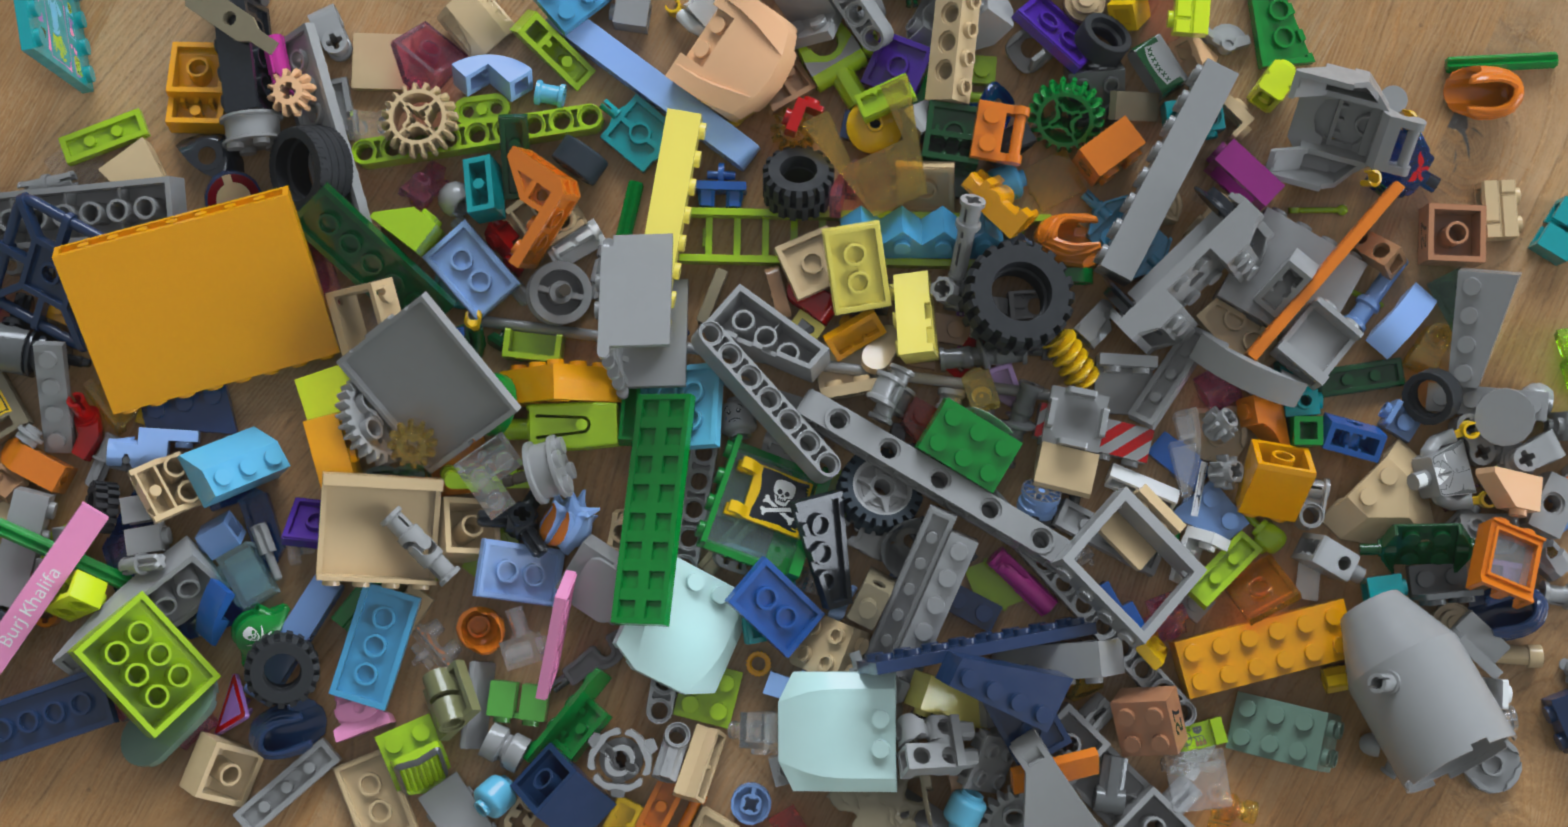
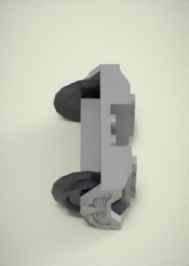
M1195 186V192L1212 212L1128 292L1133 299L1132 301L1105 274L1103 275L1108 286L1103 294L1121 311L1118 313L1112 307L1108 311L1110 313L1109 317L1147 355H1151L1155 350L1176 345L1181 340L1184 342L1195 333V327L1198 323L1184 307L1195 303L1201 296L1200 291L1208 284L1213 285L1222 276L1221 271L1223 269H1226L1240 284L1245 279L1247 281L1251 280L1259 272V266L1263 262L1268 242L1275 235L1263 221L1264 215L1241 194L1231 192L1228 195V198L1231 200L1230 202L1215 187L1210 188L1206 192Z

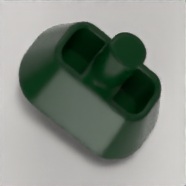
M502 330L500 334L491 333L487 336V343L493 348L502 351L505 331Z

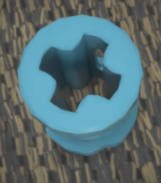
M538 79L534 91V105L546 103L555 105L557 108H563L566 100L567 85L555 86L545 84L543 80Z

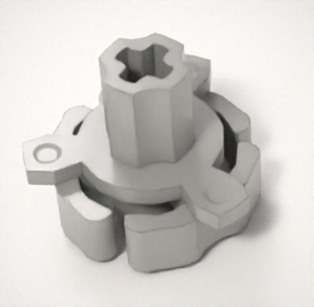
M619 727L604 732L602 735L594 732L588 740L589 745L592 747L588 756V769L595 770L597 768L595 758L597 753L601 752L599 758L601 769L613 782L606 781L598 772L593 776V780L602 788L610 790L611 797L623 798L625 792L636 789L643 784L642 777H639L633 783H625V781L632 779L640 772L643 765V757L645 768L642 775L647 776L652 771V754L658 749L654 738L644 739L641 734L632 728L628 729L625 735L634 738L636 742L626 737H618L607 741L610 736L622 733ZM620 751H623V754L626 755L627 761L625 765H622L621 761L616 760Z

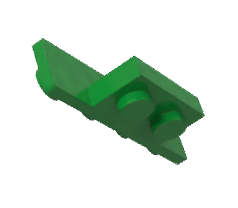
M595 668L593 672H590L576 693L566 700L565 706L558 715L548 722L546 729L540 737L529 745L523 759L531 763L551 742L570 760L577 762L590 746L588 740L593 733L600 734L613 718L595 701L612 677L599 668Z

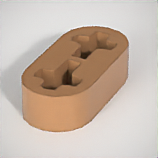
M778 265L764 268L774 309L787 318L791 317Z

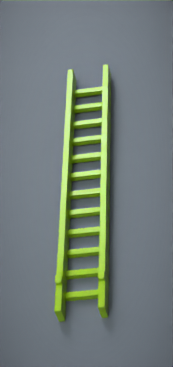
M692 207L691 218H706V227L703 228L702 240L705 254H679L680 263L781 266L777 256L769 255V221L790 220V218H780L778 213L773 214L769 209ZM827 210L825 213H819V217L815 219L809 217L808 220L819 221V228L826 226V221H840L842 217L853 210ZM892 211L870 212L881 219ZM912 212V213L915 214V215H916L917 217H919L920 219H922L923 217L927 216V215L930 214L931 212ZM1039 214L1031 225H1039L1043 220L1051 217V214ZM713 219H734L733 255L712 254ZM741 219L762 220V255H741ZM802 219L791 221L790 241L798 238V220ZM885 258L886 268L950 269L952 259ZM969 260L968 270L975 260Z

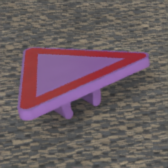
M234 673L232 675L216 725V735H222L244 722L253 712L252 708H248L251 700L244 695L239 674Z

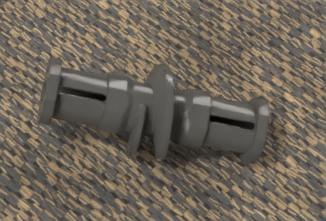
M981 338L976 340L975 347L962 346V348L955 349L939 347L941 372H945L946 369H968L975 366L978 371L980 366H983L986 374H989L991 365L1000 366L1022 362L1023 365H1026L1028 358L1027 353L1024 356H1014L1013 352H1010L1005 356L998 354L999 349L996 347L988 350L983 347L984 343Z
M1020 379L1018 382L1020 388L1015 401L1012 403L1011 411H1006L1005 413L1009 418L1008 420H1000L1013 432V434L1009 435L1023 442L1024 434L1027 431H1034L1036 425L1029 419L1034 413V406L1039 392L1042 393L1044 387L1032 381ZM1015 458L1009 466L1011 469H1014L1016 466Z

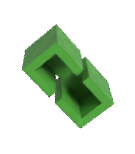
M493 679L490 681L486 715L494 716V722L510 723L511 718L522 720V725L539 727L540 722H545L548 719L551 691L548 699L541 700L535 698L538 684H522L518 712L517 704L520 682Z

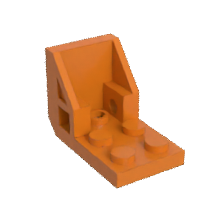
M512 146L507 158L519 198L539 213L531 217L526 225V230L528 231L525 236L512 247V257L509 262L517 268L536 269L581 196L577 180L532 150Z

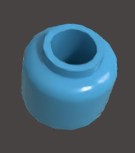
M1005 164L990 169L987 172L990 177L1000 175L1005 180L1002 184L1011 187L1015 195L1014 200L1023 196V187L1027 186V179L1022 169L1017 170L1015 166Z

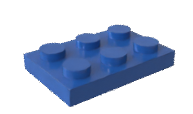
M761 556L724 600L786 658H789L825 615L814 602L764 556Z

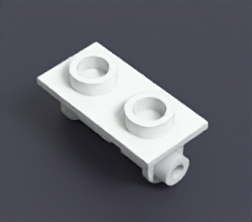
M594 218L588 221L586 226L579 228L547 251L553 262L567 261L575 263L597 250L599 245H603V241L606 238Z

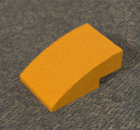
M214 42L172 43L166 84V93L169 98L165 123L171 133L225 134V127L219 123V118L227 113H225L221 105L223 91L222 83L217 74L219 58L215 51Z

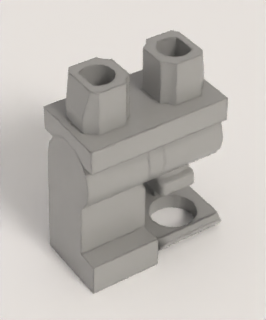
M912 713L901 715L896 721V736L898 749H900L897 753L900 779H912L914 776L921 775L957 776L963 769L974 768L979 763L978 751L976 748L964 749L963 741H971L974 738L973 722L960 720L959 714H950L949 716L930 715L925 721ZM916 738V740L926 739L928 743L909 742Z

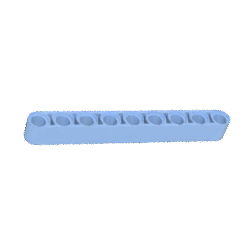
M549 18L546 19L572 47L664 115L667 113V108L702 114V123H707L705 139L699 141L737 169L744 171L761 148L752 139L668 79L664 74L591 20L587 19L564 36Z

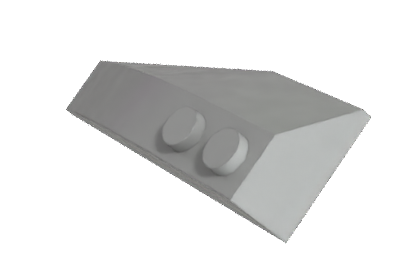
M186 535L163 553L166 557L164 560L165 568L150 571L148 575L136 574L74 633L53 657L52 661L70 676L83 672L84 670L67 651L140 591H143L177 627L198 612L201 598L211 578L220 580L228 588H230V585L209 556L203 553L197 544Z

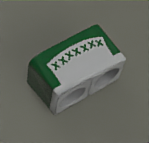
M1160 33L1132 48L1127 54L1131 65L1150 93H1159V102L1182 87L1188 79Z

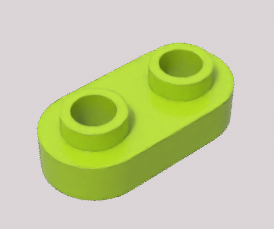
M492 93L463 97L455 103L456 109L454 110V112L458 113L459 119L457 121L461 124L498 118L500 114H511V105L502 94ZM495 106H501L502 111L500 113H492ZM472 109L474 114L471 117H465V111Z

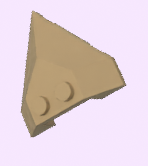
M1397 438L1382 453L1379 459L1380 462L1344 498H1338L1325 511L1323 524L1338 539L1363 544H1376L1377 539H1381L1393 524H1434L1429 498L1422 499L1419 491L1410 489L1407 484L1408 475L1414 473L1411 464L1412 459L1417 455L1400 438Z

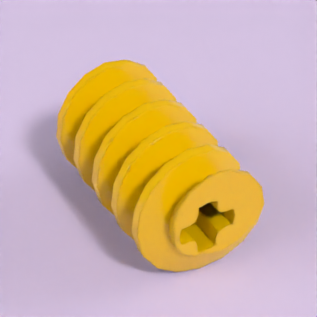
M1064 329L1047 346L1042 348L1051 347L1046 354L1048 358L1057 356L1052 363L1054 367L1063 365L1058 374L1059 376L1069 375L1064 380L1065 385L1075 384V387L1087 388L1097 380L1100 371L1094 366L1093 359L1088 357V351L1082 348V342L1076 338V332L1073 329Z

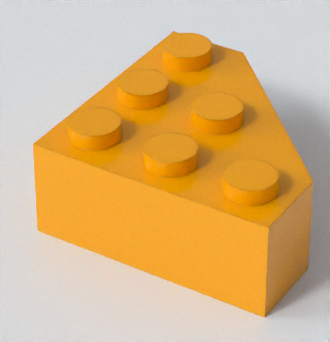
M547 359V364L546 362H529V367L528 365L517 364L511 365V370L499 372V374H504L512 379L516 387L517 402L521 407H526L528 404L621 403L622 401L618 398L617 390L613 388L612 380L609 379L607 369L603 367L602 362L592 363V366H587V361H570L569 365L564 363V359Z

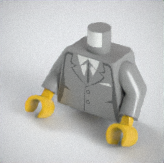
M1463 421L1457 430L1451 428L1430 436L1420 449V455L1412 459L1411 464L1414 473L1409 474L1407 477L1409 488L1414 491L1418 490L1422 499L1431 498L1435 505L1447 510L1474 508L1473 505H1479L1482 508L1495 507L1494 504L1488 505L1485 503L1486 491L1472 497V494L1477 493L1463 439H1457L1460 437L1468 439L1477 438L1480 432L1466 433L1467 427L1476 422Z

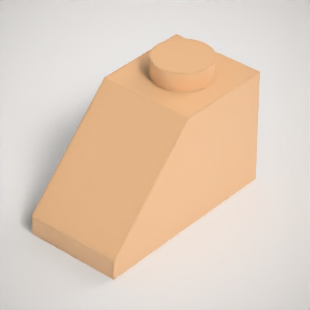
M1497 466L1476 469L1475 475L1496 509L1509 511V516L1526 518L1527 513L1540 512L1543 477Z

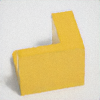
M1111 0L1107 4L1109 16L1118 20L1128 31L1138 30L1151 16L1148 0Z

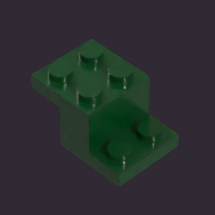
M930 100L920 161L955 162V199H960L962 195L970 194L961 184L972 172H976L979 165L978 159L969 158L977 107Z

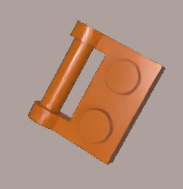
M980 99L977 106L969 158L1011 166H1021L1022 156L1020 151L1026 118H1029L1030 108L1022 105L1014 106ZM1006 116L1014 117L1009 153H1002L1000 150Z
M657 781L635 827L668 826L681 798L672 795L676 784ZM690 801L677 827H690L701 803Z

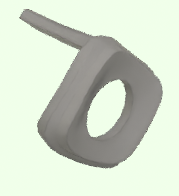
M1021 29L1008 40L1005 46V53L1017 69L1024 74H1030L1040 69L1054 56L1042 46V50L1031 59L1025 57L1021 52V44L1024 40L1033 37L1024 29Z

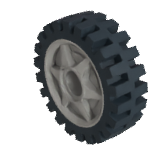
M883 448L880 451L885 458L894 457V453L890 454V449ZM856 455L848 461L836 485V490L843 491L845 519L849 523L853 520L855 522L853 527L858 530L861 527L865 528L864 533L871 534L872 531H875L876 536H882L885 532L888 534L899 523L913 519L923 501L921 493ZM874 488L882 489L885 495L878 494ZM902 524L901 526L897 527V528L893 531V533H894L896 530L901 529L904 524Z

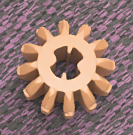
M287 68L283 69L282 77L277 74L273 75L276 83L275 85H267V88L273 91V93L267 96V99L274 102L272 108L275 111H282V115L285 117H290L292 113L296 117H301L302 109L307 112L311 111L308 102H315L317 98L310 93L314 92L317 87L310 83L312 79L310 75H302V71L297 68L292 73ZM290 90H296L294 96H288Z

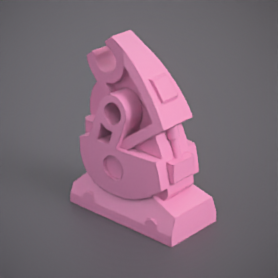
M335 696L336 709L334 714L341 724L333 730L336 743L396 722L393 714L388 711Z

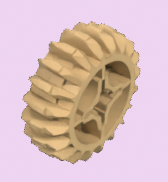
M413 82L412 90L408 91L407 87L402 85L401 90L403 93L398 95V93L392 92L395 101H385V106L389 110L381 111V116L385 119V121L381 122V128L386 130L383 134L384 138L387 141H391L390 146L392 149L399 148L398 152L402 156L409 152L411 159L415 160L418 153H420L423 159H427L428 152L430 151L434 156H438L437 148L441 146L442 149L447 150L448 146L445 141H454L455 137L451 131H457L459 128L457 123L454 122L459 119L458 113L454 112L456 109L455 103L449 101L448 93L444 92L441 94V89L438 86L431 89L430 85L425 82L420 89L418 84ZM426 102L420 107L413 106L415 103ZM441 111V123L435 131L432 125L437 118L436 114ZM405 112L407 119L402 124L403 128L399 131V119L402 113ZM412 114H414L417 118H420L421 120H425L424 122L428 128H426L422 123L420 124L419 122H415L416 120ZM419 135H425V136L428 137V138L422 139V140H411V139H410V138L414 139L415 137H417V136H419Z

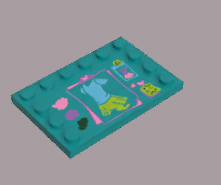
M13 0L21 51L81 93L94 92L92 82L96 81L93 67L89 65L88 55H91V46L84 34L87 21L84 12L80 9L79 1L82 0Z

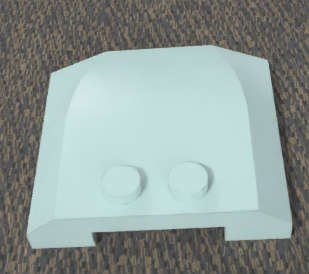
M677 557L669 627L620 625L612 643L626 659L625 662L632 670L680 694L715 693L743 631L741 616L724 601L735 587Z
M856 671L792 672L778 701V762L793 791L897 792V672L880 675L863 674Z

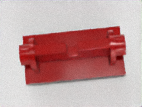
M502 219L495 221L494 224L490 222L484 233L487 244L491 249L496 250L503 258V263L511 272H514L518 278L521 277L524 268H517L509 262L512 257L511 249L514 246L512 242L516 241L519 235L508 221Z

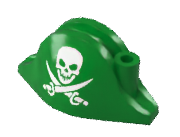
M282 603L272 608L257 604L253 609L244 611L234 620L231 627V637L241 651V664L243 667L245 666L247 653L251 650L256 640H261L262 636L267 633L271 635L276 630L281 631L291 609L288 604Z

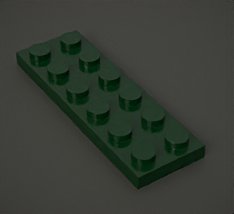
M328 182L297 211L306 240L355 285L392 277L401 310L424 292L430 295L444 314L455 306L457 301ZM366 292L365 294L370 297V293Z

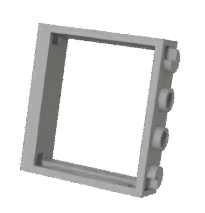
M1127 487L1113 492L1050 563L1061 575L1059 578L1064 582H1068L1076 590L1077 596L1094 608L1098 618L1105 624L1110 625L1118 633V638L1125 640L1132 648L1146 644L1207 571L1194 555ZM1116 511L1183 578L1141 628L1074 560Z

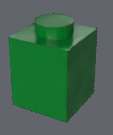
M1292 416L1286 419L1290 445L1310 448L1323 445V416Z

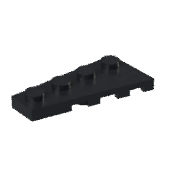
M835 489L789 501L822 608L832 610L852 604L843 491Z

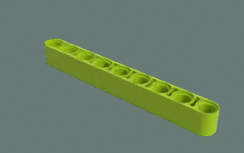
M582 104L525 113L528 114V127L535 122L542 124V128L538 133H529L530 145L563 140L566 135H571L575 138L595 135L603 129L605 122L601 110L594 104ZM588 114L598 116L597 122L592 125L585 124L584 118ZM498 118L457 124L459 126L458 130L451 131L454 136H457L456 144L448 147L447 150L442 149L441 146L438 147V156H434L431 151L428 152L427 159H423L420 153H418L415 160L411 159L409 152L405 156L400 155V153L390 156L391 141H387L384 136L358 140L354 143L351 151L354 160L362 168L373 170L500 150ZM561 118L570 120L569 126L565 129L556 128V123ZM476 132H485L486 135L482 142L475 143L472 141V137ZM419 135V136L415 137L414 139H412V138H410V139H411V140H422V139H426V138H428V137L425 136V135ZM365 149L373 150V155L370 159L361 160V154Z

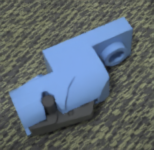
M139 427L138 439H135V436L117 439L109 438L106 464L112 469L128 472L149 461L170 455L171 442H175V448L193 449V444H200L201 432Z

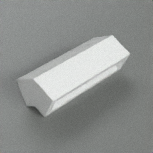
M1116 463L1110 465L1104 484L1105 487L1114 491L1127 487L1131 492L1147 484L1172 511L1178 502L1181 491Z

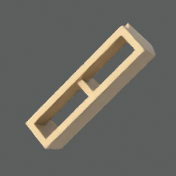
M696 724L672 793L673 796L704 804L727 737L726 734L719 729Z

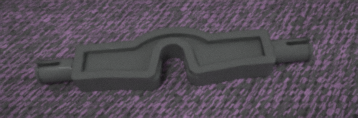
M618 629L605 637L611 648L609 656H604L596 646H590L575 661L562 669L564 674L555 679L552 687L559 682L562 683L555 687L553 691L557 693L569 683L576 685L590 672H593L595 668L605 670L617 664L624 657L620 650L615 648L612 643Z

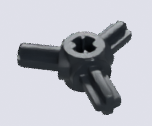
M531 489L523 501H518L511 507H506L505 511H478L477 525L479 527L504 528V533L517 540H522L534 558H540L548 551V547L537 532L539 527L536 522L538 518L537 510L541 504L535 499Z

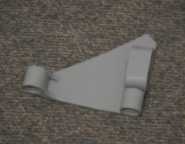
M1034 728L1011 742L1009 747L1025 771L1022 827H1103L1099 821H1096L1069 783Z

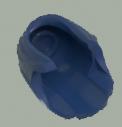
M1491 588L1484 591V595L1475 596L1476 602H1469L1467 608L1472 610L1491 628L1493 636L1509 641L1536 632L1546 621L1549 605L1545 596L1534 588V603L1515 609L1512 608L1514 597L1508 596L1503 599H1494L1490 597Z
M309 698L304 702L298 701L297 706L294 707L285 705L284 709H278L276 705L259 714L253 720L250 726L249 744L254 752L262 758L269 760L286 759L304 754L326 733V713L321 705Z

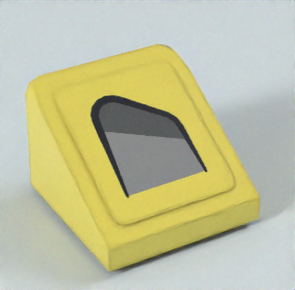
M801 309L791 320L816 339L826 328V326Z

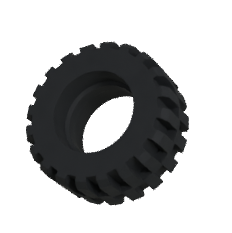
M1017 239L1013 245L1010 240L1003 241L997 247L992 245L987 248L982 255L978 256L963 278L964 282L959 288L958 295L962 297L958 303L959 312L965 313V316L962 318L964 326H971L973 329L970 335L975 340L980 337L985 341L983 347L988 350L996 347L999 349L998 354L1005 356L1010 352H1013L1014 356H1024L1028 351L1032 354L1039 351L1043 346H1047L1067 325L1066 322L1071 318L1073 308L1070 306L1075 302V293L1069 291V289L1074 284L1072 277H1066L1064 274L1067 270L1063 262L1058 264L1054 260L1056 254L1051 250L1046 253L1041 250L1042 245L1035 242L1032 246H1028L1026 240ZM1003 276H1015L1027 281L1035 289L1040 300L1038 316L1030 321H1018L1003 314L993 300L992 284L994 281Z

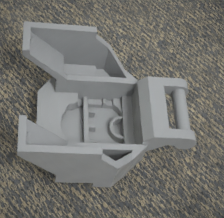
M1329 63L1325 67L1296 69L1288 94V98L1291 99L1299 97L1287 135L1292 147L1271 149L1265 166L1277 179L1287 184L1319 192L1320 189L1336 187L1350 175L1367 166L1374 170L1397 176H1408L1411 169L1409 163L1420 132L1424 131L1427 124L1424 119L1407 117L1390 109L1388 100L1369 71L1357 68L1353 70ZM1400 129H1409L1398 161H1389Z

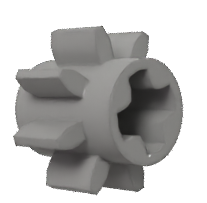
M1214 406L1205 413L1206 416L1202 418L1204 422L1202 430L1208 439L1218 441L1221 438L1226 443L1235 436L1234 433L1238 430L1236 427L1238 419L1232 410L1222 408L1219 411Z
M1228 454L1216 455L1217 461L1210 462L1207 470L1209 480L1214 483V488L1234 490L1235 483L1242 482L1244 476L1243 465L1237 461V456L1229 457Z

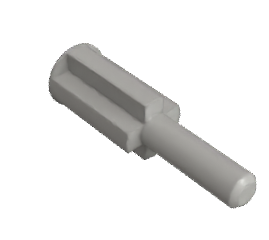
M258 523L250 528L260 556L265 555L273 579L278 581L282 579V574L273 553L276 551L275 544L267 523Z

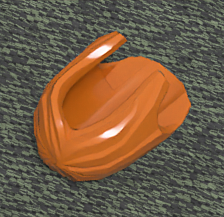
M1470 66L1458 69L1450 74L1444 85L1443 97L1452 112L1476 120H1493L1515 112L1523 101L1525 90L1518 75L1508 69L1495 66Z
M1063 213L1051 216L1038 225L1033 234L1032 243L1035 242L1042 245L1041 250L1046 253L1049 250L1055 253L1056 257L1054 260L1058 264L1063 262L1066 267L1075 268L1092 267L1096 265L1093 260L1101 249V242H1091L1086 237L1088 228L1083 227L1078 222L1098 223V218L1087 213Z

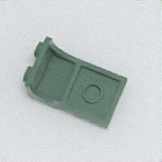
M1238 691L1227 738L1228 742L1225 748L1314 771L1330 773L1331 768H1335L1338 761V751H1335L1337 739L1341 740L1345 725L1341 722L1342 716Z

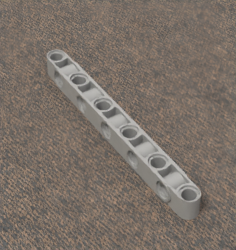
M809 389L796 410L815 431L1015 550L1059 574L1050 563L1071 540L813 389ZM839 418L843 421L844 427L841 429L834 428L830 423V419ZM883 447L890 448L894 453V457L885 458L882 456L880 449ZM939 477L942 479L944 487H934L931 483V478ZM983 506L990 507L994 512V518L985 517L981 508ZM1033 536L1043 539L1044 548H1037L1033 544ZM1081 550L1080 553L1074 558V560H1075L1076 562H1077V560H1078L1080 554L1082 553V550Z

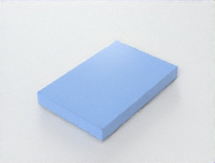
M465 219L422 256L476 320L478 319L477 310L482 312L483 319L522 285Z
M481 538L472 596L553 607L554 598L558 590L555 587L562 577L565 553L560 549L548 548L547 553L542 557L534 558L525 544Z

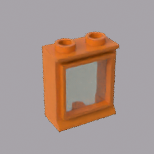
M1493 517L1480 523L1477 529L1465 588L1472 590L1485 585L1491 588L1490 597L1494 599H1503L1508 596L1514 597L1512 608L1515 609L1533 604V593L1543 542H1546V538L1535 534V531L1532 529L1515 526L1509 520L1502 517Z

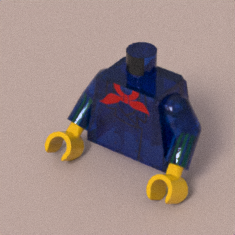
M1402 109L1404 116L1417 117L1414 111ZM1400 129L1389 161H1398L1409 129ZM1420 132L1409 163L1411 169L1407 177L1371 168V170H1364L1368 175L1365 180L1360 181V185L1369 187L1380 196L1389 185L1399 181L1405 188L1397 198H1403L1414 193L1419 186L1433 193L1439 185L1441 178L1428 171L1434 161V156L1430 153V148Z

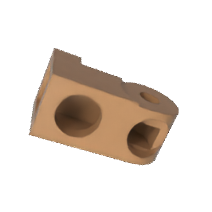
M1369 230L1351 250L1358 253L1362 257L1363 262L1380 271L1381 275L1389 280H1392L1407 262L1401 246Z

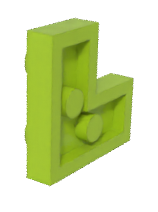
M726 668L715 693H678L673 715L729 729L743 672Z

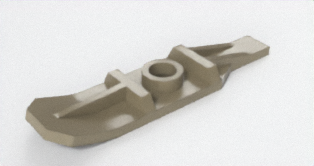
M185 0L186 7L238 42H252L270 55L273 54L279 44L259 29L253 16L229 0ZM232 15H235L236 21L234 24L230 25L229 18Z

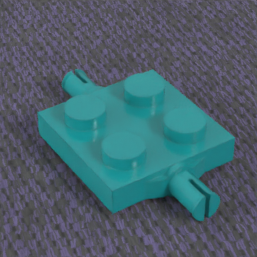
M637 94L627 105L620 109L608 99H605L603 101L604 104L602 103L599 108L611 117V121L600 138L640 172L645 174L652 164L658 161L666 117Z

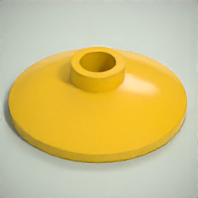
M856 104L850 111L846 123L847 135L851 143L857 149L867 154H882L891 150L899 142L903 132V121L898 110L876 119L881 125L878 128H872L870 122L865 124Z

